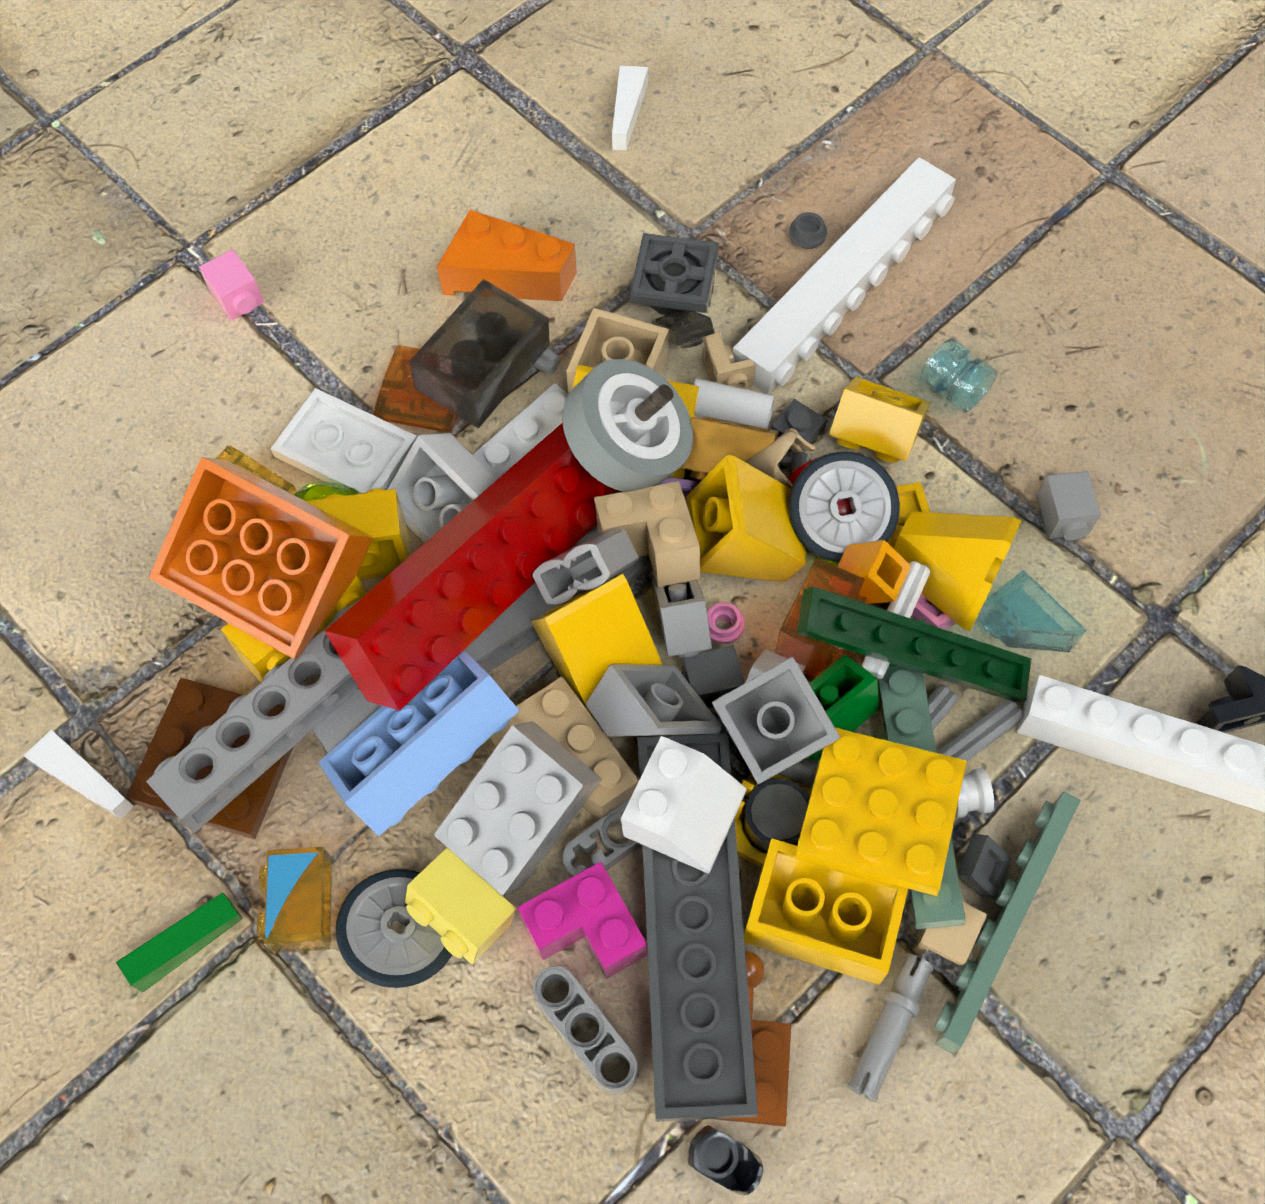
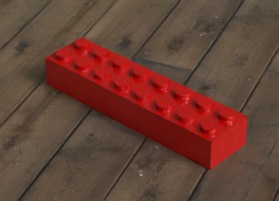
M563 423L556 427L324 631L368 702L398 711L403 709L535 583L532 575L541 564L571 549L597 524L594 497L623 492L603 484L580 464L567 442Z

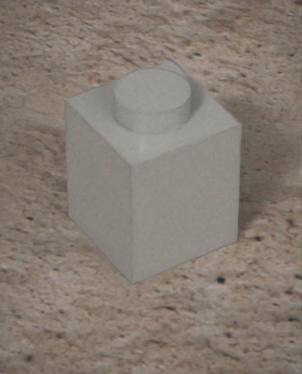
M1088 471L1049 475L1037 494L1048 539L1064 537L1065 540H1077L1090 534L1101 515Z

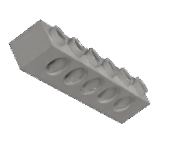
M348 606L341 609L335 615L330 625H332L352 606ZM329 626L318 635H314L298 659L290 658L283 665L273 667L265 675L261 684L248 695H242L235 699L229 706L227 713L213 725L200 729L186 748L176 756L169 757L161 762L156 768L154 775L146 781L193 833H196L359 690L358 685L324 632ZM321 675L319 680L313 685L302 686L309 676ZM281 704L285 705L284 710L280 714L273 717L267 716L273 707ZM250 735L248 741L243 746L232 748L234 741L238 737ZM213 766L212 772L206 778L196 780V776L202 768Z

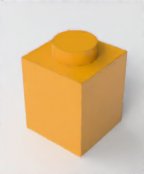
M885 540L851 544L847 546L831 580L853 600L866 604L894 602L911 565Z

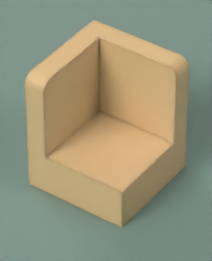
M963 902L965 924L963 926L922 929L913 951L922 955L929 949L958 965H964L967 962L987 914Z

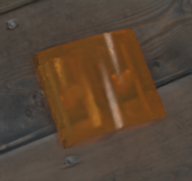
M397 345L379 391L374 416L388 422L451 433L463 408L462 395L473 373V359Z

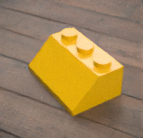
M771 839L745 929L744 943L880 985L889 972L908 889L796 859L797 846Z

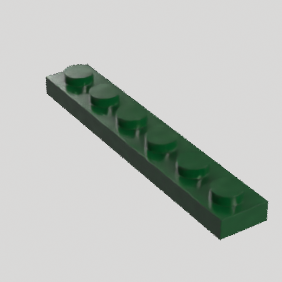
M814 586L803 589L796 634L1006 700H1012L1013 702L1027 701L1032 658Z

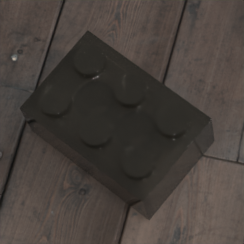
M483 279L409 361L414 389L479 429L550 346L549 317Z

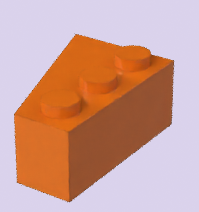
M470 209L437 265L443 295L455 296V291L478 292V297L489 298L491 293L514 294V299L562 301L577 273L575 244Z

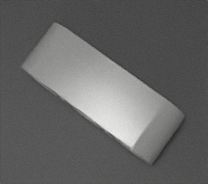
M549 966L541 970L533 984V994L540 1010L602 1091L613 1096L629 1092L635 1085L638 1076L637 1060L633 1052L570 971L560 966ZM553 981H561L569 986L568 996L559 1003H550L543 998L546 986ZM582 1019L593 1020L599 1026L598 1035L590 1042L582 1043L572 1036L574 1025ZM611 1058H621L630 1067L628 1076L619 1083L609 1082L602 1075L603 1065Z

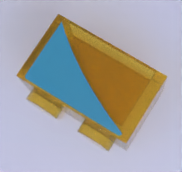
M324 847L267 850V864L262 865L259 871L260 891L262 894H265V911H260L257 917L259 940H263V944L274 954L330 950L332 857Z

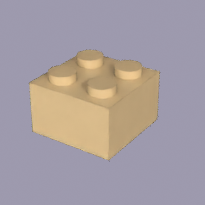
M593 308L566 370L568 394L573 389L578 365L595 368L597 365L608 360L627 359L641 363L661 375L669 354V329Z

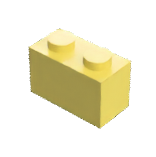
M448 847L407 886L405 903L411 917L424 927L429 924L442 936V944L453 956L457 958L464 957L472 965L511 926L516 912V908Z

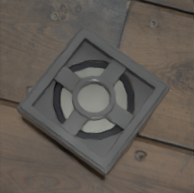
M643 233L630 290V303L649 305L659 314L669 317H681L693 311L707 313L708 307L711 306V297L714 290L719 243Z

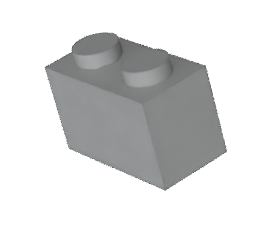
M651 574L657 620L668 657L674 655L691 657L699 654L702 650L712 649L706 602L698 580L658 587L654 574Z

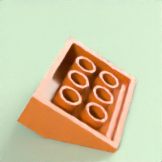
M201 457L149 575V579L285 655L298 659L354 580L373 537L230 461Z

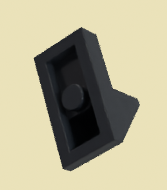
M1237 666L1224 679V684L1230 696L1211 702L1208 705L1209 710L1197 721L1198 725L1223 733L1265 723V676L1245 666Z

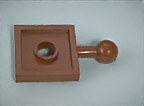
M745 951L758 1115L757 1117L713 1120L785 1127L792 1023L752 1020L754 988L762 982L765 968L758 955Z

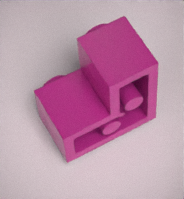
M602 862L591 866L517 907L521 920L542 960L584 938L607 979L647 956V943Z

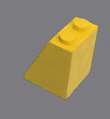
M726 455L686 496L688 511L700 546V572L785 582L806 565L805 546L795 534L789 516V498L792 489L732 455Z
M624 574L617 575L594 589L585 590L530 621L559 674L565 679L589 713L591 712L585 704L611 664L663 665Z

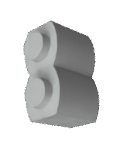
M611 529L544 562L534 571L532 576L547 604H560L585 590L594 589L628 570L636 563L639 557L625 529Z

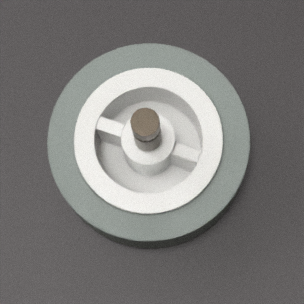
M612 359L602 362L592 369L571 390L565 400L562 415L563 428L573 454L593 477L613 489L630 492L659 485L686 462L691 453L693 428L683 400L664 377L641 363L627 359Z

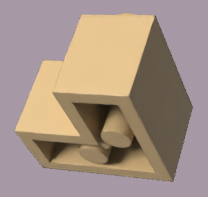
M679 481L630 492H619L594 497L599 535L611 529H625L638 557L649 555L658 587L700 579V546Z

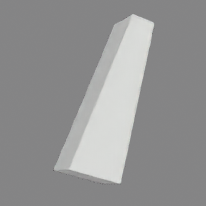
M620 65L612 129V150H627L649 84V67Z
M52 730L23 755L35 766L119 819H122L134 807Z

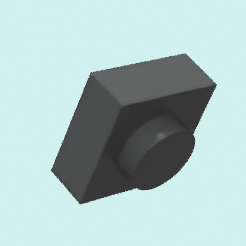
M793 399L771 425V429L779 431L778 437L783 435L788 428L796 429L805 441L812 444L824 430L827 419L796 399Z
M973 833L966 852L962 856L957 873L980 897L996 899L1012 858L988 835Z

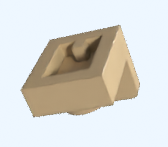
M719 331L705 334L702 358L710 381L743 389L752 387L756 369L754 362L749 359L735 363L733 351L730 345L724 346Z

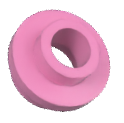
M720 602L707 609L711 641L718 644H729L736 641L742 635L745 620L742 612L736 606L728 602ZM724 620L731 627L724 630L717 628L715 624L718 621Z

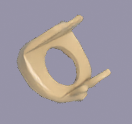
M788 428L783 435L777 437L773 444L745 462L792 489L793 484L779 469L778 463L789 448L796 453L804 452L802 448L806 451H815L816 447L805 441L796 429Z

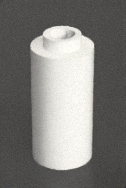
M696 378L694 385L700 386L696 416L702 415L768 429L775 400L774 395Z

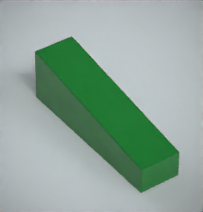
M222 892L116 961V964L130 986L145 992L243 918L228 896Z

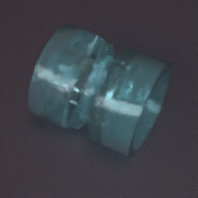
M950 338L939 346L929 358L921 372L920 379L937 393L946 391V399L963 413H966L985 396L998 373L996 369L981 358L971 360V351L954 338Z

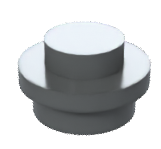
M805 212L797 216L791 223L789 236L791 241L798 247L813 249L824 243L827 236V227L821 216L816 213Z

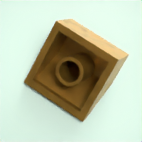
M702 415L692 417L690 424L693 428V445L691 453L682 465V468L691 470L690 477L703 480L726 455L735 456L745 462L777 440L779 431Z

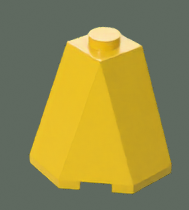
M911 511L904 526L897 524L892 537L887 543L908 563L916 561L930 569V575L921 594L957 625L970 632L1022 520L1007 516Z

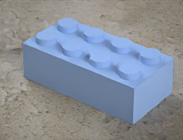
M464 650L403 709L398 711L381 706L318 763L344 803L380 836L389 827L400 822L405 813L420 799L432 793L439 786L440 782L458 765L468 761L473 756L475 750L494 733L504 729L509 720L519 712V709L491 676Z

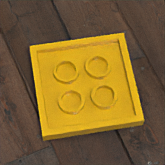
M835 728L840 739L823 748L795 858L938 896L967 760Z

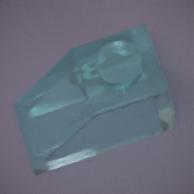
M1024 570L990 596L978 616L987 633L996 639H1000L1010 648L1069 653L1076 647L1087 631Z

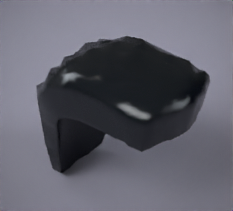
M709 1125L699 1131L690 1142L687 1161L688 1165L697 1172L739 1195L753 1193L760 1184L764 1172L762 1161L757 1154L745 1145Z

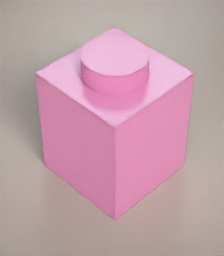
M233 249L199 267L209 291L231 321L251 312L254 308L264 303L255 278Z

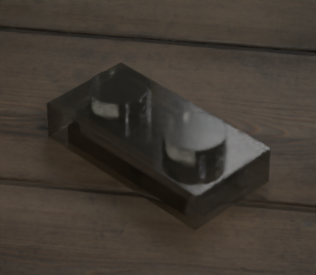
M680 310L651 320L653 325L669 329V342L677 346L680 345L683 349L700 345L704 342L703 337L715 333L711 318L695 311Z

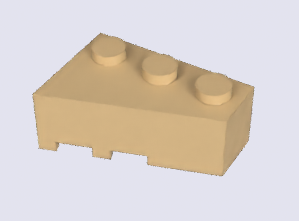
M563 677L558 678L518 704L516 707L519 709V712L509 720L504 729L491 736L492 743L498 746L512 725L534 721L602 778L601 782L582 806V808L599 820L628 800L639 782L638 778Z

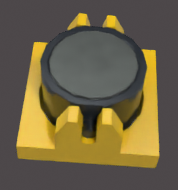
M750 773L748 779L746 778L742 783L747 788V791L735 816L737 854L763 868L771 839L798 846L812 790L780 774L758 785Z

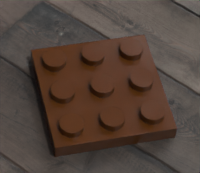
M180 678L126 799L132 804L178 817L146 781L154 775L156 768L161 762L179 754L191 743L192 738L200 729L213 725L227 713L231 703L242 695ZM277 705L269 711L267 716H276L285 707ZM250 735L238 737L234 741L232 748L243 746L248 741ZM293 747L205 825L255 840ZM213 766L202 768L198 772L196 780L206 778L212 772Z

